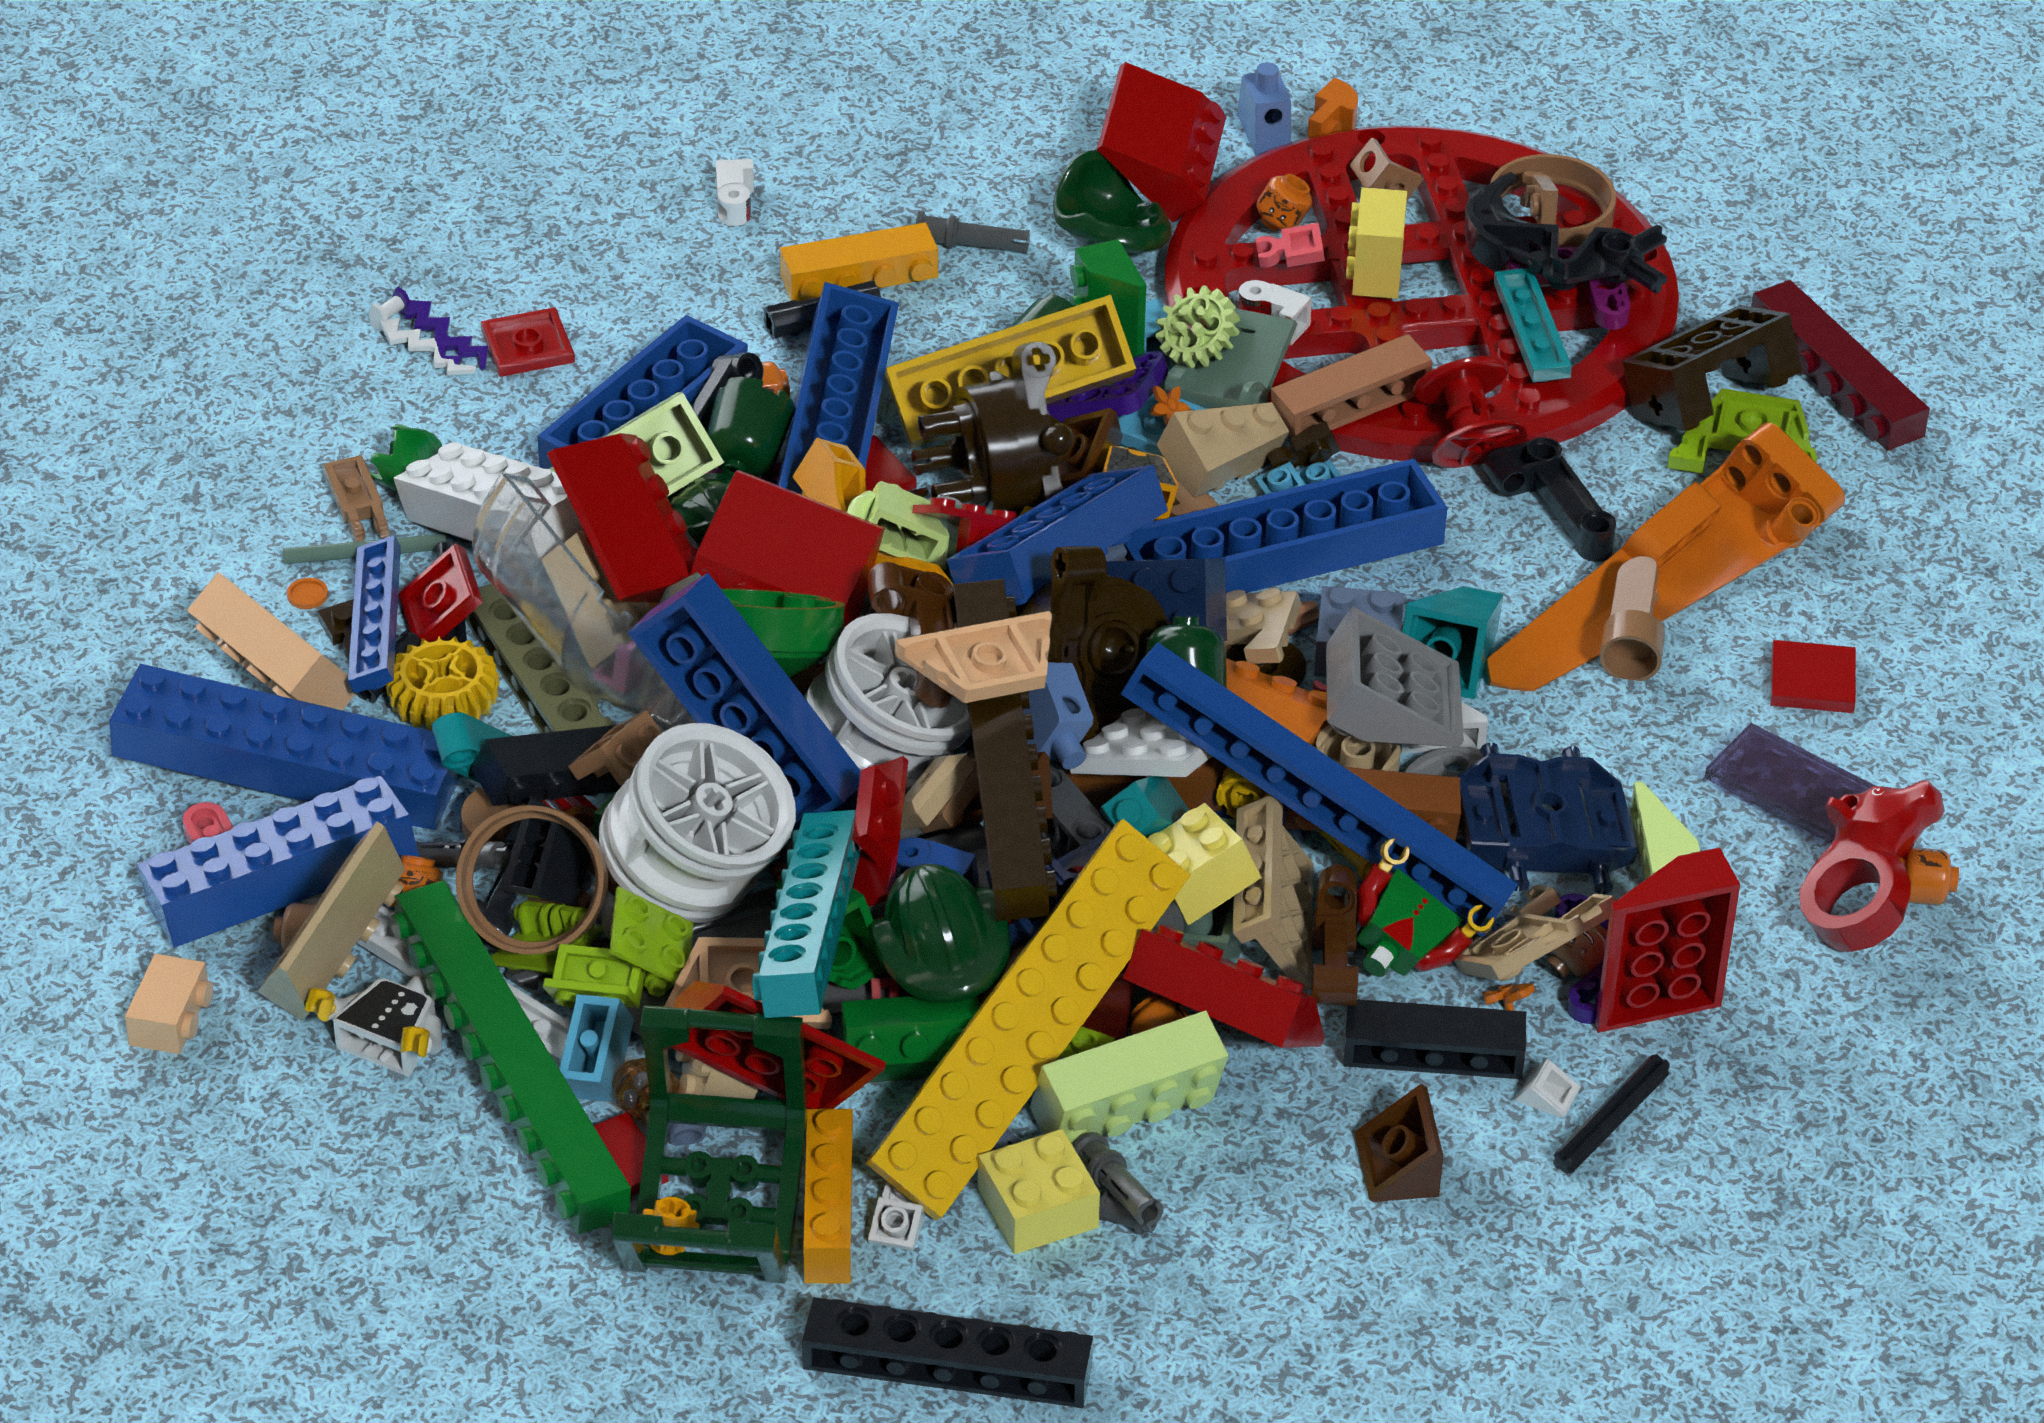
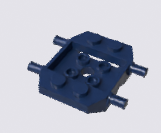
M1490 742L1482 745L1480 751L1483 758L1457 776L1460 777V820L1467 850L1489 865L1501 870H1507L1510 879L1518 883L1514 891H1517L1518 886L1519 891H1524L1529 887L1526 871L1590 873L1596 893L1601 894V891H1603V894L1611 892L1613 884L1611 883L1609 873L1634 863L1638 853L1621 782L1593 758L1581 757L1580 750L1576 746H1574L1573 751L1572 746L1563 749L1562 756L1539 761L1520 754H1499L1498 745L1492 743V746H1490ZM1499 782H1506L1517 837L1511 836ZM1541 804L1551 805L1555 811L1548 810Z

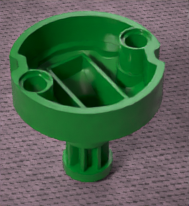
M720 588L789 678L826 657L843 632L845 603L831 601V598L801 593Z

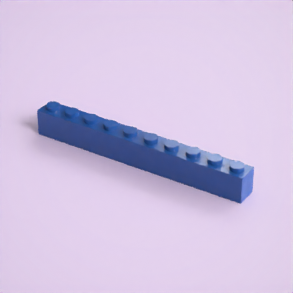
M1158 642L1139 663L1121 693L1131 702L1372 864H1380L1382 860L1380 849L1386 840L1395 839L1388 849V854L1393 860L1398 859L1403 849L1408 846L1410 850L1408 859L1402 864L1394 865L1391 872L1394 873L1397 868L1462 918L1461 923L1463 925L1468 923V914L1477 905H1483V907L1472 916L1475 925L1482 927L1487 925L1493 917L1495 920L1518 883ZM1486 932L1477 934L1483 938Z

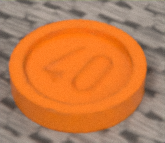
M316 578L298 579L290 584L287 589L289 603L299 609L319 607L328 598L327 585Z

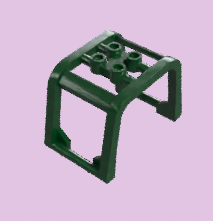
M644 1005L640 1026L646 1060L650 1112L636 1214L614 1212L612 1242L626 1270L646 1273L648 1267L759 1275L764 1276L766 1282L785 1284L792 1253L807 1121L803 1018L790 1016L764 1018V1014L760 1013L751 1014ZM689 1028L753 1032L754 1047L783 1058L786 1102L671 1093L667 1047L689 1042ZM669 1123L786 1132L782 1165L758 1164L757 1160L750 1155H739L734 1159L716 1158L702 1151H695L686 1158L666 1157ZM662 1175L685 1176L691 1186L695 1188L706 1187L708 1200L695 1193L688 1194L682 1198V1200L690 1205L691 1210L697 1211L695 1222L700 1224L699 1229L664 1226L662 1216L643 1215L644 1209L654 1210L655 1201L660 1200ZM759 1182L779 1184L776 1208L753 1206L748 1199L743 1197L732 1199L731 1183L742 1192L754 1190ZM706 1224L728 1226V1231L701 1228L706 1226ZM649 1244L727 1250L728 1252H754L757 1257L696 1252L663 1255L654 1251Z

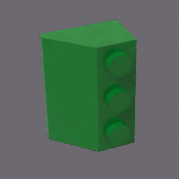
M1119 239L1075 248L1074 265L1070 266V277L1074 286V295L1070 296L1069 302L1077 306L1111 295L1132 358L1143 354L1147 285Z
M914 996L843 1001V1042L886 1062L884 1071L868 1083L921 1079L926 1075H931L930 1072L937 1067L980 1009L978 997L975 996L967 1000L951 1003L928 1002Z

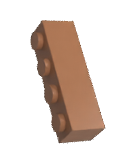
M1406 334L1271 388L1272 403L1289 430V438L1323 421H1326L1330 430H1333L1415 397L1412 389L1417 380L1432 370V359L1409 334Z

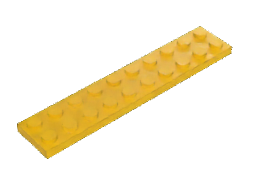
M1122 819L1117 822L865 1164L914 1204L922 1205L924 1212L935 1221L941 1219L979 1168L978 1155L992 1150L1038 1087V1077L1042 1065L1054 1062L1059 1058L1131 959L1141 930H1152L1191 874L1126 820Z

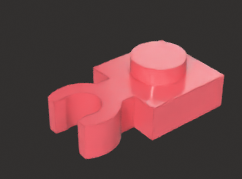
M1318 223L1281 229L1282 238L1261 236L1255 239L1257 252L1259 253V263L1262 268L1272 267L1280 260L1285 259L1287 267L1325 261Z

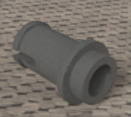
M1105 1191L1102 1195L1099 1220H1106L1135 1228L1136 1234L1143 1235L1145 1231L1152 1233L1155 1230L1157 1223L1146 1227L1144 1223L1140 1225L1109 1191Z

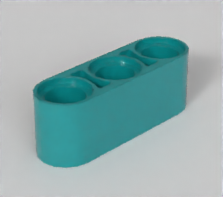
M461 712L443 715L432 724L442 765L478 783L480 782L475 776L472 767L485 740L512 736Z

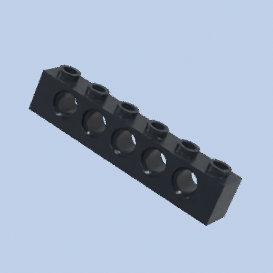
M813 1297L802 1339L803 1369L1084 1408L1092 1369L1093 1336L1078 1334L1072 1331L1062 1332L1033 1328L1027 1325L990 1322L978 1318L968 1319L939 1315L933 1312H918L883 1305L874 1306L845 1302L840 1299Z

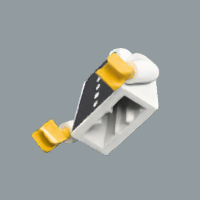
M413 976L406 986L385 978L378 979L367 989L345 998H335L336 996L332 992L322 988H311L304 1010L306 1012H316L317 1017L321 1021L333 1020L337 1049L408 1077L413 1072L420 1057L435 1055L442 1049V1023L436 1016L435 1002L429 994L426 978L423 976Z

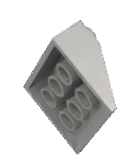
M1351 606L1326 644L1327 723L1341 735L1347 737L1352 735L1366 742L1460 747L1464 741L1459 662Z

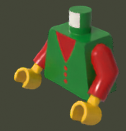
M1395 839L1386 840L1382 844L1380 849L1382 860L1380 864L1375 863L1357 891L1356 918L1361 925L1357 934V940L1369 950V953L1363 960L1365 969L1377 977H1383L1390 968L1398 974L1406 976L1413 968L1426 972L1447 966L1473 942L1471 937L1476 932L1484 933L1490 930L1494 922L1493 917L1485 926L1475 925L1472 916L1483 907V905H1477L1470 910L1467 918L1468 923L1464 927H1460L1459 924L1463 919L1400 869L1397 868L1392 873V867L1404 863L1410 854L1409 847L1406 846L1401 856L1393 860L1388 854V849Z

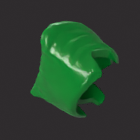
M402 424L392 426L391 429H394V441L390 442L389 455L383 453H373L371 455L370 462L377 467L379 474L370 472L372 479L398 494L393 478L405 472L409 464L418 460H427L438 454L442 443L435 434L424 429L410 428Z

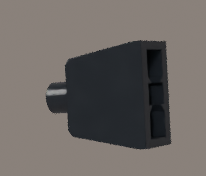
M523 819L501 890L528 898L574 906L578 902L581 889L587 891L591 885V875L587 871L591 857L590 853L581 839L565 826L546 819Z

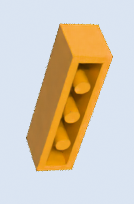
M924 222L780 247V276L790 300L797 301L820 297L825 282L848 287L874 280L878 288H885L938 278L939 249L927 223Z
M807 1109L803 1242L804 1283L851 1284L853 1109Z

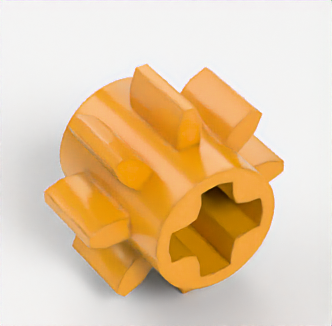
M664 1197L656 1200L654 1210H643V1215L662 1216L664 1226L699 1229L700 1226L699 1223L695 1222L697 1211L691 1210L690 1205L686 1201L677 1197ZM649 1244L654 1251L663 1255H675L685 1251V1247Z

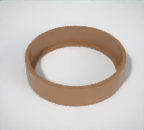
M1555 154L1525 156L1502 166L1490 181L1492 183L1510 172L1518 177V182L1508 187L1502 194L1501 198L1503 199L1511 191L1529 185L1522 182L1523 171H1540L1548 174L1553 183L1573 187L1594 199L1601 208L1602 215L1596 220L1581 226L1559 228L1558 248L1579 247L1595 227L1612 228L1616 205L1614 185L1600 169L1580 159Z
M516 806L489 817L473 831L466 841L459 856L456 869L457 897L462 912L469 924L487 942L500 949L517 954L551 953L558 951L559 944L571 945L590 930L599 917L608 890V870L605 856L593 834L584 824L571 815L544 806ZM531 818L554 821L575 833L590 853L595 869V890L586 914L575 927L565 934L541 942L517 940L497 930L480 910L473 886L475 864L486 842L506 825Z

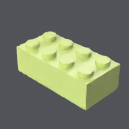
M677 392L603 436L623 433L637 435V437L641 438L650 450L651 459L649 462L655 474L660 475L665 481L669 495L724 463L682 392Z
M1205 1010L1042 1065L1038 1077L1039 1085L1034 1091L1030 1109L1043 1135L1063 1129L1072 1145L1076 1139L1088 1132H1097L1101 1135L1107 1133L1109 1137H1115L1128 1131L1132 1124L1147 1119L1150 1123H1156L1164 1120L1172 1114L1173 1110L1188 1105L1190 1109H1197L1208 1104L1215 1096L1229 1055Z

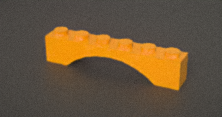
M820 438L815 439L792 476L803 490V496L847 512L850 502L855 497L866 491L865 468L849 447ZM881 550L878 551L875 565L883 562H893L900 566L924 572H935L947 578L953 586L951 580L938 564L911 557H896Z

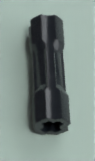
M874 280L845 287L881 297L880 290ZM820 297L804 301L791 300L763 308L764 324L772 340L801 333L808 327H812Z

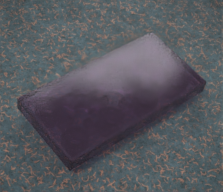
M1750 723L1706 767L1704 777L1831 844L1835 838L1836 829L1826 813L1825 804L1830 797L1840 799L1846 794H1859L1876 786L1753 723Z

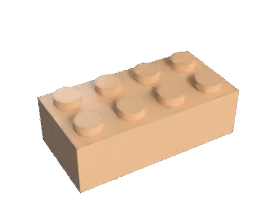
M216 573L186 610L199 620V623L195 626L199 632L218 645L220 649L239 664L241 663L265 685L267 684L278 696L343 710L356 695L348 682V675L221 573Z

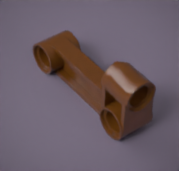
M893 562L879 563L869 571L867 581L872 608L877 613H891L909 617L911 637L955 629L950 603L953 586L947 578L935 572H924L900 566ZM916 670L918 679L914 689L916 696L929 706L936 708L947 707L953 695Z
M1339 864L1325 868L1318 878L1316 910L1313 913L1312 950H1322V964H1313L1311 996L1315 997L1317 1004L1356 1006L1359 967L1347 966V952L1356 951L1358 922L1356 918L1357 881L1351 869ZM1333 886H1341L1348 890L1342 896H1334L1327 892Z

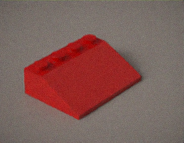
M1124 62L1119 67L1097 150L1151 202H1158L1168 219L1174 223L1183 217L1186 211L1194 209L1206 201L1227 116L1216 102L1210 101L1201 91Z
M619 433L556 448L547 453L618 601L659 603L667 587L690 576L698 550L695 547H691L685 535L687 531L685 521L676 510H673L667 498L669 495L668 487L663 478L655 474L649 462L651 459L650 450L641 438L637 437V435Z
M738 470L735 471L696 553L690 576L697 572L701 576L709 573L720 588L801 593L831 598V601L845 603L844 630L848 624L860 616L868 589V573L875 565L885 528Z
M1720 847L1677 856L1611 904L1595 1020V1029L1598 1033L1721 1007L1740 882Z
M1159 924L1158 929L1141 930L1123 979L1198 1012L1206 1010L1209 1017L1280 1048L1321 1047L1325 1036L1316 999L1302 992L1304 984L1282 975L1278 976L1277 981L1262 975L1264 967L1243 958H1239L1238 962L1234 963L1222 957L1223 949L1203 941H1199L1197 946L1183 941L1185 933L1164 924Z
M695 981L677 996L673 1007L764 1014L761 1002L755 1001V999L726 985ZM803 1023L807 1109H834L884 1071L885 1061ZM689 1028V1042L670 1046L786 1101L783 1058L754 1047L753 1032Z

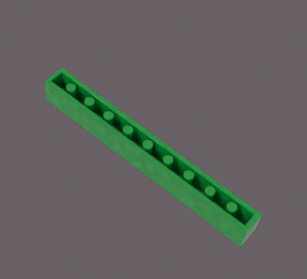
M445 880L395 895V914L391 915L390 918L394 935L398 940L403 939L406 943L413 967L416 970L421 969L426 977V985L430 996L434 1000L439 999L444 1007V1015L451 1030L457 1029L462 1038V1045L467 1058L470 1061L475 1060L479 1066L484 1087L488 1092L493 1091L498 1098L500 1112L506 1123L512 1122L517 1130L518 1141L525 1155L531 1154L536 1162L538 1177L544 1187L550 1186L561 1217L564 1220L569 1219L578 1235L612 1224L614 1212L629 1214L631 1195L629 1183L473 926L467 921Z

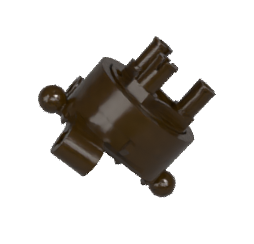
M1029 342L1019 345L1014 350L1012 355L1014 380L1007 378L998 371L988 372L989 381L958 388L952 410L918 416L919 432L924 441L952 434L955 435L952 440H947L945 445L912 450V461L926 460L925 463L913 465L915 474L919 476L924 473L950 468L952 472H960L964 478L932 485V498L949 496L959 500L962 504L982 505L988 507L991 511L1005 510L1016 512L1017 518L1025 506L1034 508L1065 490L1061 485L1058 465L1072 448L1074 435L1068 426L1048 414L1045 391L1056 364V355L1048 344L1044 342ZM1027 356H1040V364L1028 366Z
M1099 546L1057 547L1051 558L1052 580L1035 592V595L1028 603H1025L1026 608L1022 616L1046 611H1050L1052 614L1047 660L1048 662L1073 664L1094 717L1093 725L1080 742L1081 747L1085 741L1093 739L1100 733L1099 723L1103 717L1117 715L1129 708L1139 707L1121 695L1139 663L1146 656L1147 642L1153 631L1161 626L1173 625L1172 621L1167 620L1161 605L1148 590L1128 580L1107 574L1105 553Z

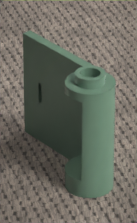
M1235 308L1234 311L1239 315L1240 321L1234 325L1240 332L1239 335L1230 336L1229 338L1233 348L1226 349L1223 347L1220 351L1223 359L1219 361L1214 356L1210 357L1208 367H1204L1200 361H1197L1194 368L1181 365L1174 366L1167 375L1165 392L1168 393L1171 389L1180 386V399L1207 409L1268 403L1269 392L1298 323L1292 319Z

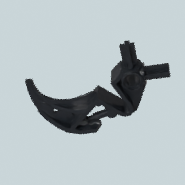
M1512 172L1486 185L1473 198H1470L1466 204L1464 225L1468 248L1478 262L1494 272L1501 271L1506 262L1509 261V258L1527 264L1530 272L1534 274L1542 273L1549 280L1551 287L1559 291L1570 290L1579 282L1603 278L1614 283H1622L1634 279L1656 294L1661 291L1662 285L1667 282L1665 274L1644 262V255L1665 244L1667 241V236L1662 234V227L1656 224L1635 236L1619 228L1595 227L1570 258L1562 259L1558 256L1559 225L1535 224L1522 221L1512 215L1503 205L1502 194L1508 187L1518 182V177Z

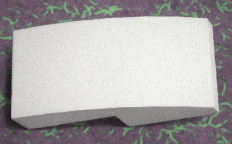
M886 1181L883 1195L878 1197L868 1242L914 1251L926 1216L923 1206L914 1204Z

